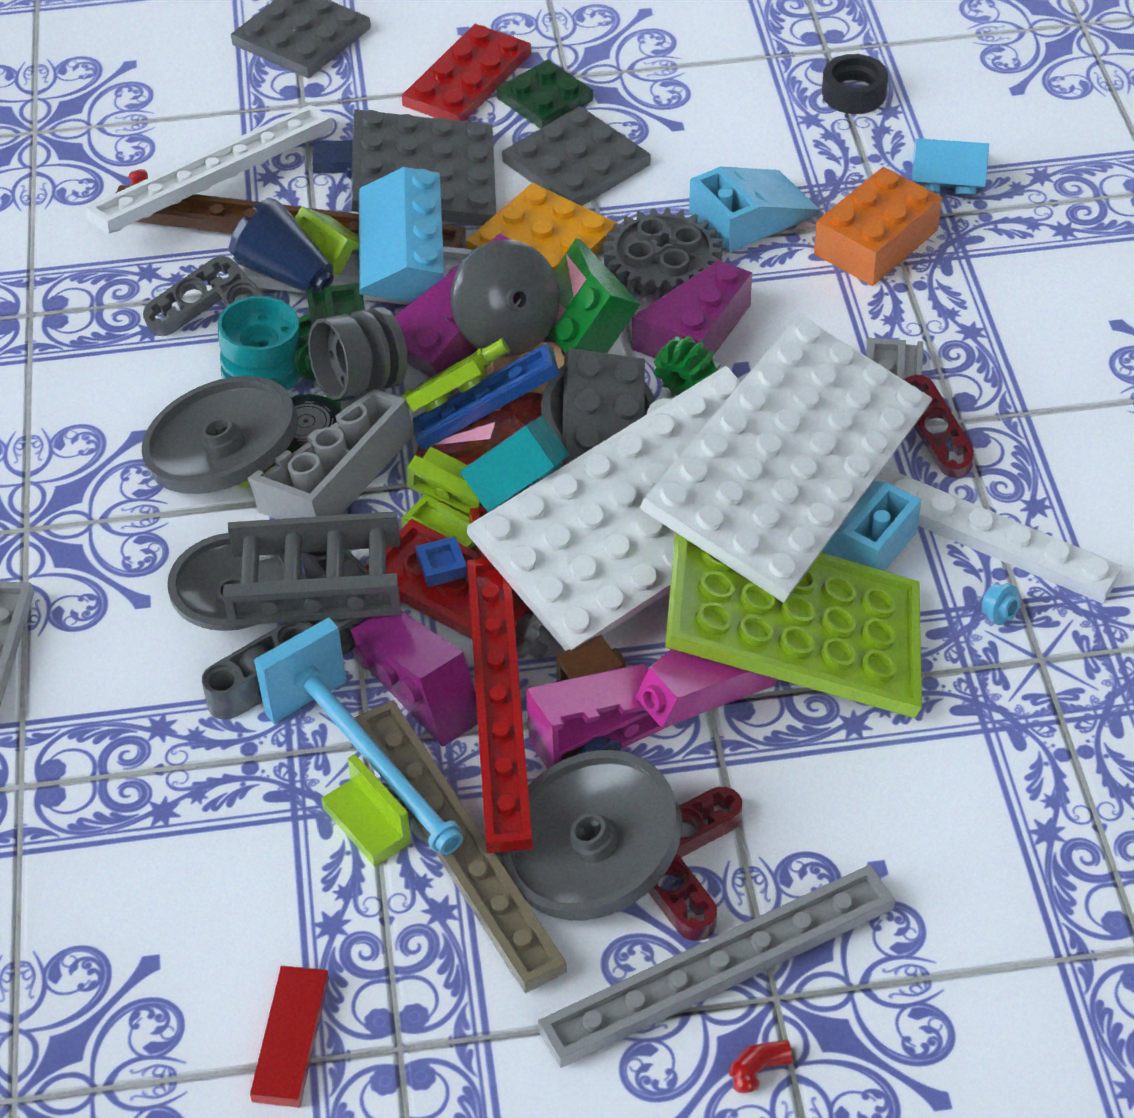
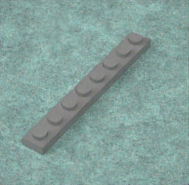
M869 864L539 1019L538 1030L560 1068H563L894 910L895 898Z

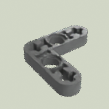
M219 256L211 259L151 300L143 310V318L151 333L157 336H168L219 301L226 307L233 303L235 298L242 293H248L253 296L264 295L234 260L229 257ZM222 271L229 276L223 279L220 276L217 277L216 274ZM204 281H207L208 285L212 287L211 290H207ZM196 289L202 292L200 299L196 302L187 303L182 300L187 291ZM177 302L181 311L177 312L176 307H173L172 303ZM161 313L168 318L162 322L160 319H156L155 316Z

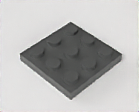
M274 0L232 32L231 40L232 45L309 79L371 29L370 17L331 0Z
M581 106L502 150V162L528 181L581 206L648 167L651 157L649 152Z

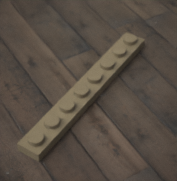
M394 700L354 717L444 822L455 821L461 828L463 842L457 850L449 855H442L436 851L435 853L525 994L567 973V962L496 854L487 853L484 836ZM409 810L426 839L429 840L431 834Z

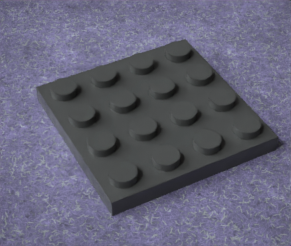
M354 109L351 212H359V191L361 187L402 167H409L440 173L442 221L484 225L496 214L493 125Z

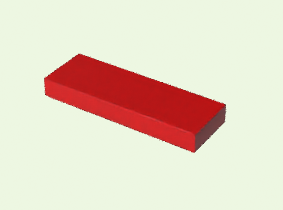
M281 965L250 1091L252 1103L301 1107L329 983L328 970Z

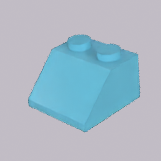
M917 138L913 153L912 181L934 193H940V188L945 187L955 188V194L976 196L977 190H984L986 185L990 143Z

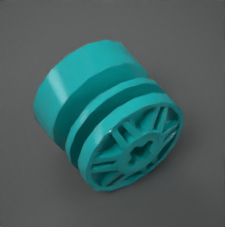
M251 296L236 300L226 306L218 317V341L221 349L222 379L236 376H257L273 380L287 391L292 389L300 379L295 366L296 355L299 351V317L294 308L282 300L269 296Z

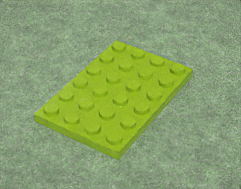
M675 532L666 648L912 718L917 716L922 708L919 581L821 552L783 603Z

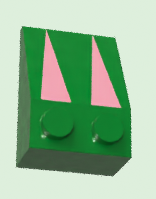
M576 238L554 270L559 286L560 302L557 318L549 335L565 353L568 348L608 353L641 304L583 241Z

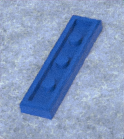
M544 344L483 378L480 383L467 391L458 392L449 397L446 402L433 410L424 411L415 416L412 420L415 440L422 450H425L560 375L554 352L548 344Z

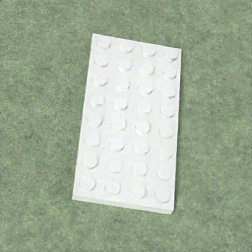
M798 314L648 492L641 503L640 509L784 603L927 410L933 398L825 331L814 322Z
M724 366L468 525L467 535L565 651L569 649L573 651L583 643L600 635H605L670 592L675 531L641 510L640 506L648 492L741 383L727 366Z

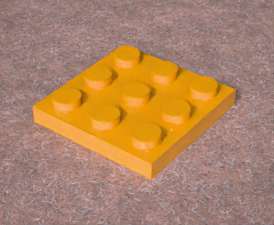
M532 182L466 239V249L475 250L501 233L511 240L525 243L536 249L546 258L554 271L576 238L582 240L596 255L603 249L604 242H607V232H614V224L618 223Z

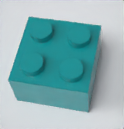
M541 415L465 467L460 473L489 513L497 506L502 505L529 488V484L533 483L534 485L563 467L561 462L570 454L547 420Z

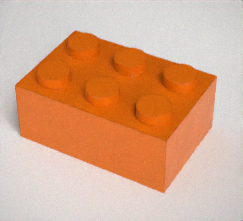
M883 166L816 221L814 255L874 286L938 231L942 196Z

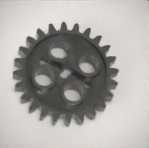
M651 208L650 215L648 216L637 211V219L635 220L625 216L624 225L615 223L614 232H607V242L603 244L604 265L623 285L627 284V290L630 293L637 289L641 290V298H645L650 292L655 293L656 300L661 298L662 294L669 293L713 263L723 259L722 239L717 238V229L709 230V221L698 223L697 214L686 218L684 217V210H680L676 215H672L670 208H666L663 214H658L655 208Z

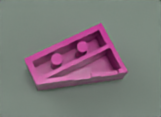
M644 664L526 689L529 743L547 769L564 759L579 754L581 747L593 738L605 736L610 740H618L622 748L663 730L635 698L648 672Z

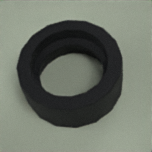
M845 54L835 57L826 64L823 71V100L829 107L843 113L865 114L874 111L884 103L887 96V68L879 60L868 55ZM857 80L865 82L869 86L854 88L845 86L841 82Z

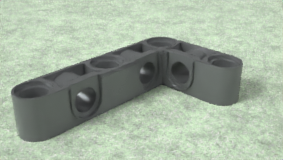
M344 550L343 577L369 575V571L360 560L354 557L349 550ZM327 551L302 553L306 578H326ZM371 617L331 619L339 628L342 655L356 647L351 629ZM323 620L285 622L208 667L202 675V686L210 714L221 720L232 719L261 703L262 697L254 659Z

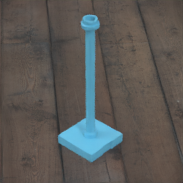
M329 617L254 659L264 712L273 724L315 700L431 834L428 840L429 846L442 855H449L459 848L463 842V836L458 824L455 821L444 822L331 692L347 681L339 628Z

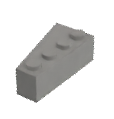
M374 388L335 416L337 422L332 426L323 429L317 428L307 435L308 442L293 453L286 450L275 458L276 465L263 473L261 470H257L250 475L248 480L258 511L276 519L342 515L415 435L406 399Z

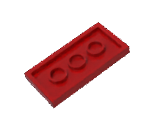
M475 23L401 95L402 106L434 118L465 122L497 90V87L532 54L531 43Z
M411 519L400 530L401 546L386 547V574L397 573L401 602L472 639L468 577L427 588L416 558L415 546L448 537ZM458 543L466 565L467 560L479 559L477 552ZM369 563L365 566V568H366L368 571H369ZM512 588L516 628L521 617L526 614L532 615L533 612Z

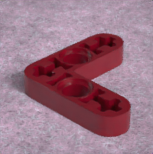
M912 375L903 379L933 398L914 428L938 468L944 475L952 478L965 476L973 467L974 450L935 384L924 375ZM940 418L948 424V427L943 433L933 434L925 428L926 423L930 419ZM950 440L955 454H963L962 463L957 464L954 459L949 460V449L946 443Z
M718 786L679 805L682 822L692 824L696 828V832L691 836L680 838L676 855L664 876H677L682 880L683 885L679 889L670 891L662 889L657 883L648 892L677 932L684 938L692 941H700L713 934L717 922V906L682 860V857L733 831L739 826L742 820V799L739 793L729 787ZM719 805L723 810L730 807V813L725 814L722 810L714 812V806ZM688 898L690 909L697 916L704 914V921L699 922L695 917L688 919V907L685 903Z

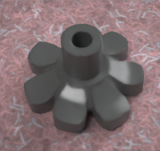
M524 615L519 620L518 627L516 626L515 628L518 659H522L527 654H530L537 660H540L548 650V646L537 639L539 635L538 629L542 623L536 616Z

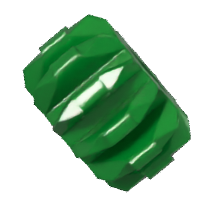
M689 335L684 339L676 336L658 352L657 358L654 360L656 369L653 374L662 379L660 386L667 387L673 397L718 371L721 364L713 359L714 351H708L704 348L703 341L695 343Z

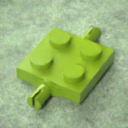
M500 338L495 343L478 349L477 352L423 381L413 390L408 388L399 397L406 399L408 409L411 408L413 412L423 406L427 412L446 402L447 397L453 394V389L458 387L460 393L480 383V379L487 375L484 370L490 366V363L510 353V350L504 339Z

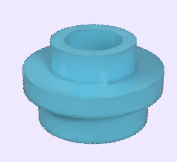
M1009 583L1002 585L993 584L985 593L982 601L983 614L988 616L990 622L997 625H1002L1007 620L1013 619L1020 607L1018 590Z

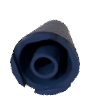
M266 199L259 202L253 207L258 212L250 220L244 216L238 223L229 244V252L234 255L232 259L237 264L304 293H307L306 290L312 289V293L324 292V287L331 286L334 279L332 274L333 265L276 199Z

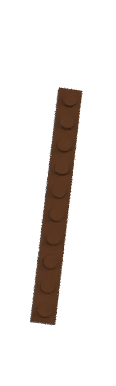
M119 185L116 193L130 186ZM193 194L178 204L170 205L153 213L152 216L142 218L136 222L233 234L244 216L250 220L258 212L253 207L259 202ZM284 205L295 219L301 207ZM308 208L331 216L359 236V214ZM442 224L443 247L462 249L466 240L465 227Z

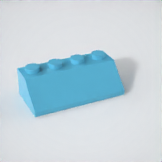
M402 167L360 188L359 294L412 303L440 281L444 275L440 173L426 169Z

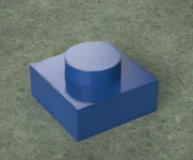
M456 536L415 546L416 558L427 588L468 577L467 565Z

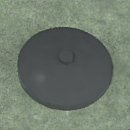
M236 376L219 379L183 394L156 416L144 435L142 457L151 477L160 486L168 490L186 494L220 491L247 481L248 477L257 470L264 471L275 462V458L285 452L291 444L298 427V414L288 391L273 380L257 376Z
M597 750L577 754L551 766L528 785L533 849L502 852V859L505 870L525 900L540 912L565 920H591L619 912L640 900L660 881L670 867L676 855L682 832L679 802L664 775L650 762L637 755L616 750Z

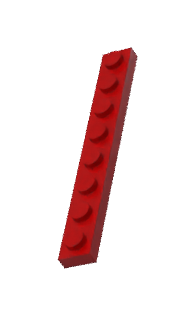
M487 558L467 560L487 853L533 849L512 587Z

